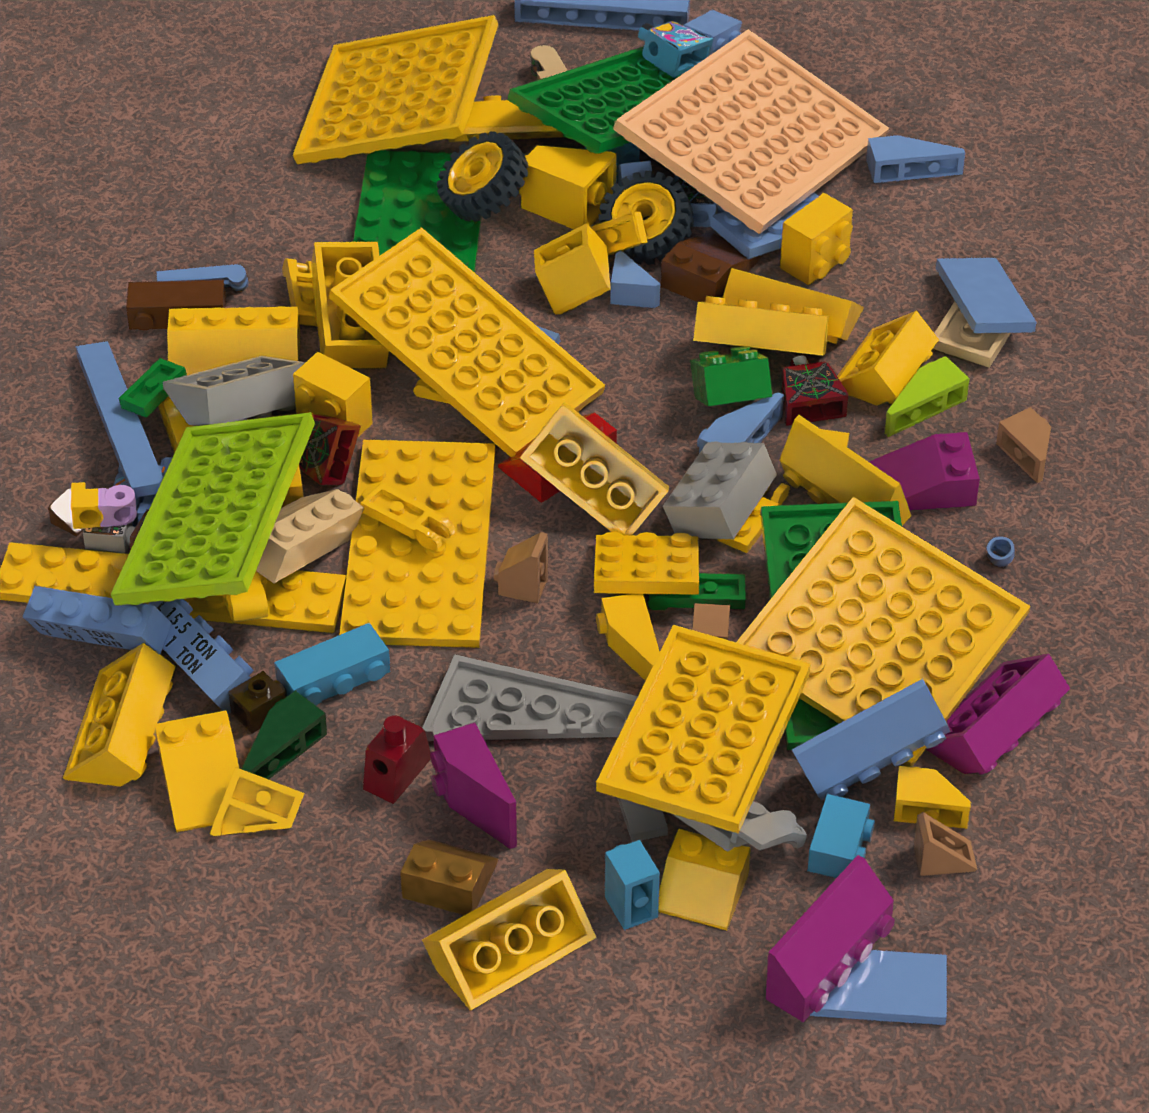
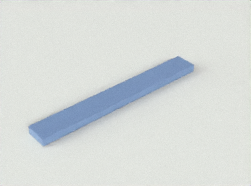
M108 341L76 346L77 358L127 486L134 490L135 498L156 494L163 476L138 414L121 408L118 398L127 390V387Z

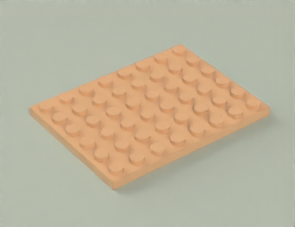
M749 29L618 118L613 127V130L622 135L627 141L636 145L647 153L649 157L661 163L672 171L674 175L686 181L699 193L704 194L724 211L729 212L758 234H761L866 153L868 138L886 137L890 129Z

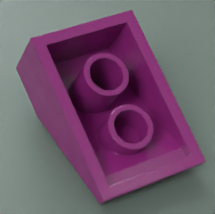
M968 432L934 434L869 461V463L900 483L909 510L976 506L980 478Z
M476 723L434 735V751L430 752V758L436 772L435 775L431 776L436 795L438 797L443 795L451 809L509 849L517 847L516 800Z

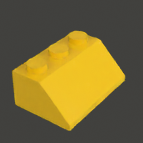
M916 310L873 328L837 377L850 396L876 406L885 402L892 404L915 375L921 364L932 356L931 350L939 339Z

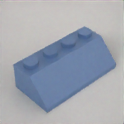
M921 679L795 747L792 751L816 794L823 800L826 799L827 794L842 797L849 791L848 786L858 781H861L863 784L877 778L881 774L880 769L891 763L894 766H898L907 762L914 756L912 752L924 745L928 749L940 744L946 739L945 734L950 732V729L926 683Z

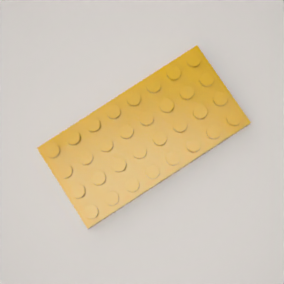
M422 227L330 289L329 298L510 457L516 456L528 448L564 402L579 412L604 392V383Z
M363 440L356 502L360 504L380 483H383L434 509L435 513L443 516L453 524L455 533L450 538L440 535L442 546L438 550L432 551L421 546L417 539L414 540L362 513L357 527L352 531L339 635L370 623L385 645L480 648L496 453L495 443Z

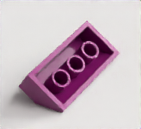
M1050 654L1003 662L962 700L946 721L950 732L945 734L946 739L940 744L925 750L963 774L978 772L979 775L988 773L997 766L996 760L1002 754L1017 747L1019 744L1018 739L1024 733L1035 729L1040 724L1039 719L1045 713L1054 710L1061 704L1060 698L1070 690V687Z
M857 855L768 952L766 1000L803 1023L813 1011L817 1013L824 1007L830 992L836 986L841 987L844 985L855 964L858 961L860 963L864 962L871 953L873 944L880 937L885 938L893 928L895 919L892 917L894 900L865 858Z

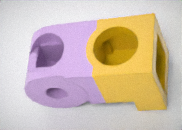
M85 482L71 483L73 528L122 526L133 522L137 515L134 490L126 485H115L109 489H86Z

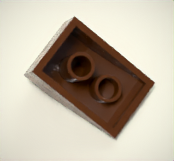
M707 232L678 242L662 259L661 287L696 302H706V296L723 298L731 268L749 272L762 258L763 254L747 259L723 237Z

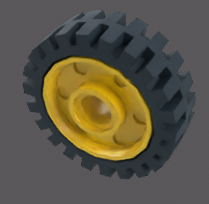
M490 132L489 135L482 133L479 135V140L474 136L469 139V145L465 143L460 145L461 151L459 153L454 151L450 155L452 161H446L443 165L445 170L439 173L438 177L441 180L437 181L438 195L446 206L461 220L464 219L470 222L472 219L476 222L480 221L481 216L484 219L490 218L492 211L495 214L501 211L500 206L504 204L507 207L511 203L509 198L511 196L516 198L519 194L517 187H523L525 183L523 178L527 177L528 174L526 170L528 168L526 157L508 136L500 132L498 134Z
M645 171L644 177H642L639 172L633 173L634 180L629 181L626 176L621 179L623 184L621 187L616 183L611 187L613 194L606 193L604 196L606 204L601 203L599 222L603 223L634 212H641L642 219L650 216L648 219L643 220L648 243L622 252L637 264H642L643 260H645L647 265L654 264V258H658L662 262L665 254L669 253L678 242L684 241V237L690 238L692 233L690 227L694 225V213L687 194L678 182L676 183L674 178L669 175L666 178L664 173L657 172L656 176H654L652 171Z

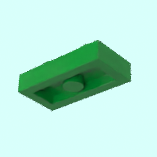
M159 358L118 398L121 408L147 418L168 397L163 388V381L186 376L185 367Z

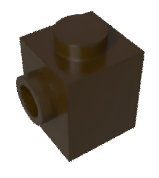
M264 671L228 691L231 713L252 734L261 728L269 710L273 708L275 703L287 697V692L282 683L278 680H273Z

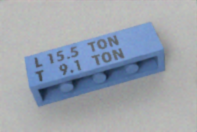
M34 586L23 614V618L39 633L128 650H132L145 643L158 654H161L172 625L151 604L115 606L112 598Z
M176 599L170 602H150L149 604L154 605L172 623L163 649L223 711L227 710V714H229L231 709L228 691L250 679L249 675L254 670L240 656L235 660L229 656L233 651L230 645L220 635L213 639L209 634L214 629L200 615L193 619L189 613L194 609L184 599Z

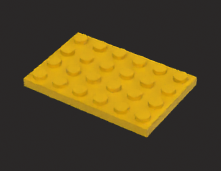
M673 625L596 781V791L739 834L809 677L811 664Z

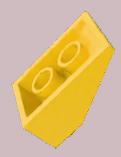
M227 710L155 724L158 751L176 833L213 826L235 767L239 768Z

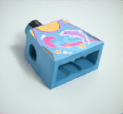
M672 21L657 27L645 23L638 33V38L645 42L642 52L643 57L673 78L684 74L710 55L713 38Z

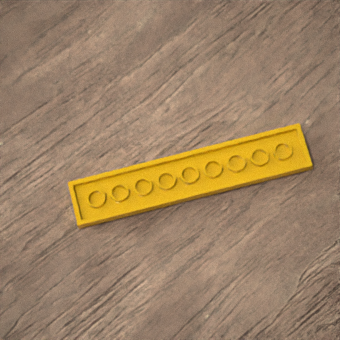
M9 542L0 568V600L28 603L34 586L112 598L110 594L129 554ZM297 570L278 582L273 583L259 573L267 598L268 617L235 622L236 624L334 633L345 591L346 575ZM223 595L184 599L194 609L189 613L193 619L200 615L206 621L232 623Z

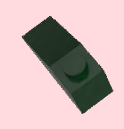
M294 691L285 699L279 700L269 710L241 769L266 779L272 778L327 735L325 712L297 691Z

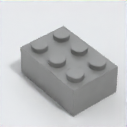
M707 442L663 505L674 533H687L691 536H698V538L734 539L777 475L765 444Z

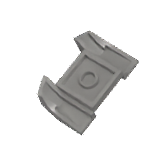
M754 801L739 834L674 815L727 852L735 846L739 847L747 843L758 850L784 842L798 849L804 846L807 838L806 832L798 825L796 816L792 812L781 810L770 813L763 805Z

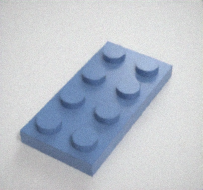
M815 192L761 234L748 228L743 222L726 211L712 215L710 227L747 259L780 249L782 245L783 222L819 196Z

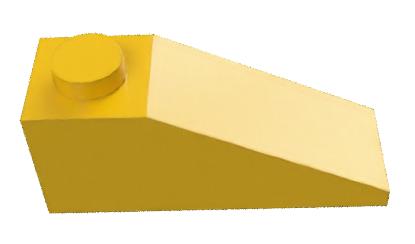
M628 594L602 598L601 613H596L598 633H605L608 646L646 681L660 651L644 595Z

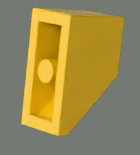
M899 766L894 821L916 823L917 816L924 812L947 827L968 828L971 801L936 769Z

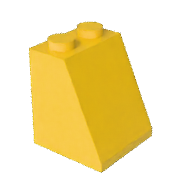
M537 145L528 155H525L528 162V168H526L528 174L527 177L523 178L525 183L519 190L521 208L571 229H576L586 223L591 226L599 218L601 203L606 204L604 196L607 192L613 194L611 187L616 183V153L605 151L597 154L586 149Z

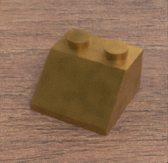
M429 839L415 843L401 870L402 898L466 915L477 909L498 863V858Z

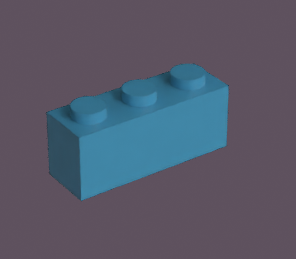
M370 623L274 662L276 680L282 683L287 696L297 691L316 706L321 701L334 695L346 694L354 687L365 682L377 681L390 672L389 649Z

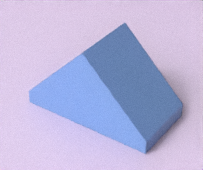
M618 251L615 255L611 277L610 304L656 308L660 305V283L625 253Z

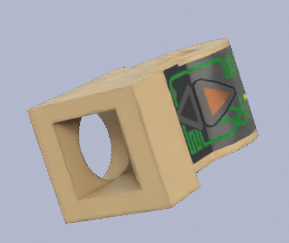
M542 45L531 50V73L537 77V80L568 71L553 47Z

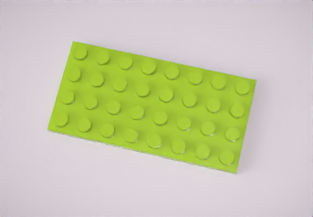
M312 413L186 427L110 594L115 606L139 605L157 601L170 602L176 599L206 598L208 596L224 594L237 595L248 592L315 425Z

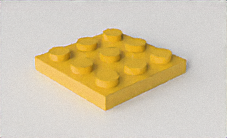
M618 532L596 535L594 593L699 595L698 536H691L687 533L657 536L650 532L638 535H622Z

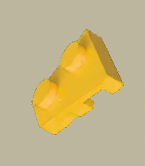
M235 767L210 834L220 836L291 828L304 793Z

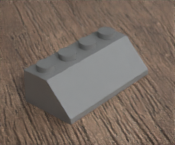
M259 356L163 381V388L189 425L201 426L243 421L249 417H269L274 410L289 411L296 409L293 373L305 362Z

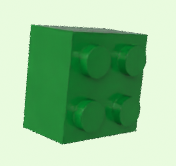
M748 346L736 347L731 349V354L719 355L718 351L699 353V359L690 360L695 399L707 406L772 397L768 357L759 354L757 350H750Z

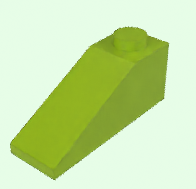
M946 356L920 367L887 410L885 434L890 437L966 401L970 378Z

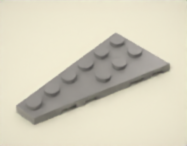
M454 654L422 728L426 731L428 741H434V735L471 723H476L484 740L618 737L638 696Z

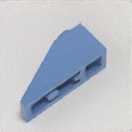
M898 135L868 138L866 161L874 183L963 174L965 150L962 148Z
M777 392L772 397L763 398L717 418L708 429H704L700 433L697 440L699 453L707 442L761 443L783 415L784 394Z

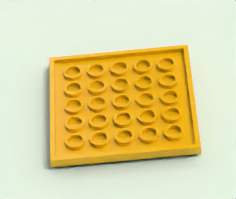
M495 15L334 45L293 152L296 163H317L321 160L341 159L350 155L370 154L379 150L398 149L403 146L427 144L431 141L451 140L463 136L499 25Z
M852 497L736 643L810 663V674L799 698L839 724L921 679L926 683L945 721H947L1029 614L1031 606ZM924 745L913 751L914 756L902 765L912 767L924 752L926 746Z

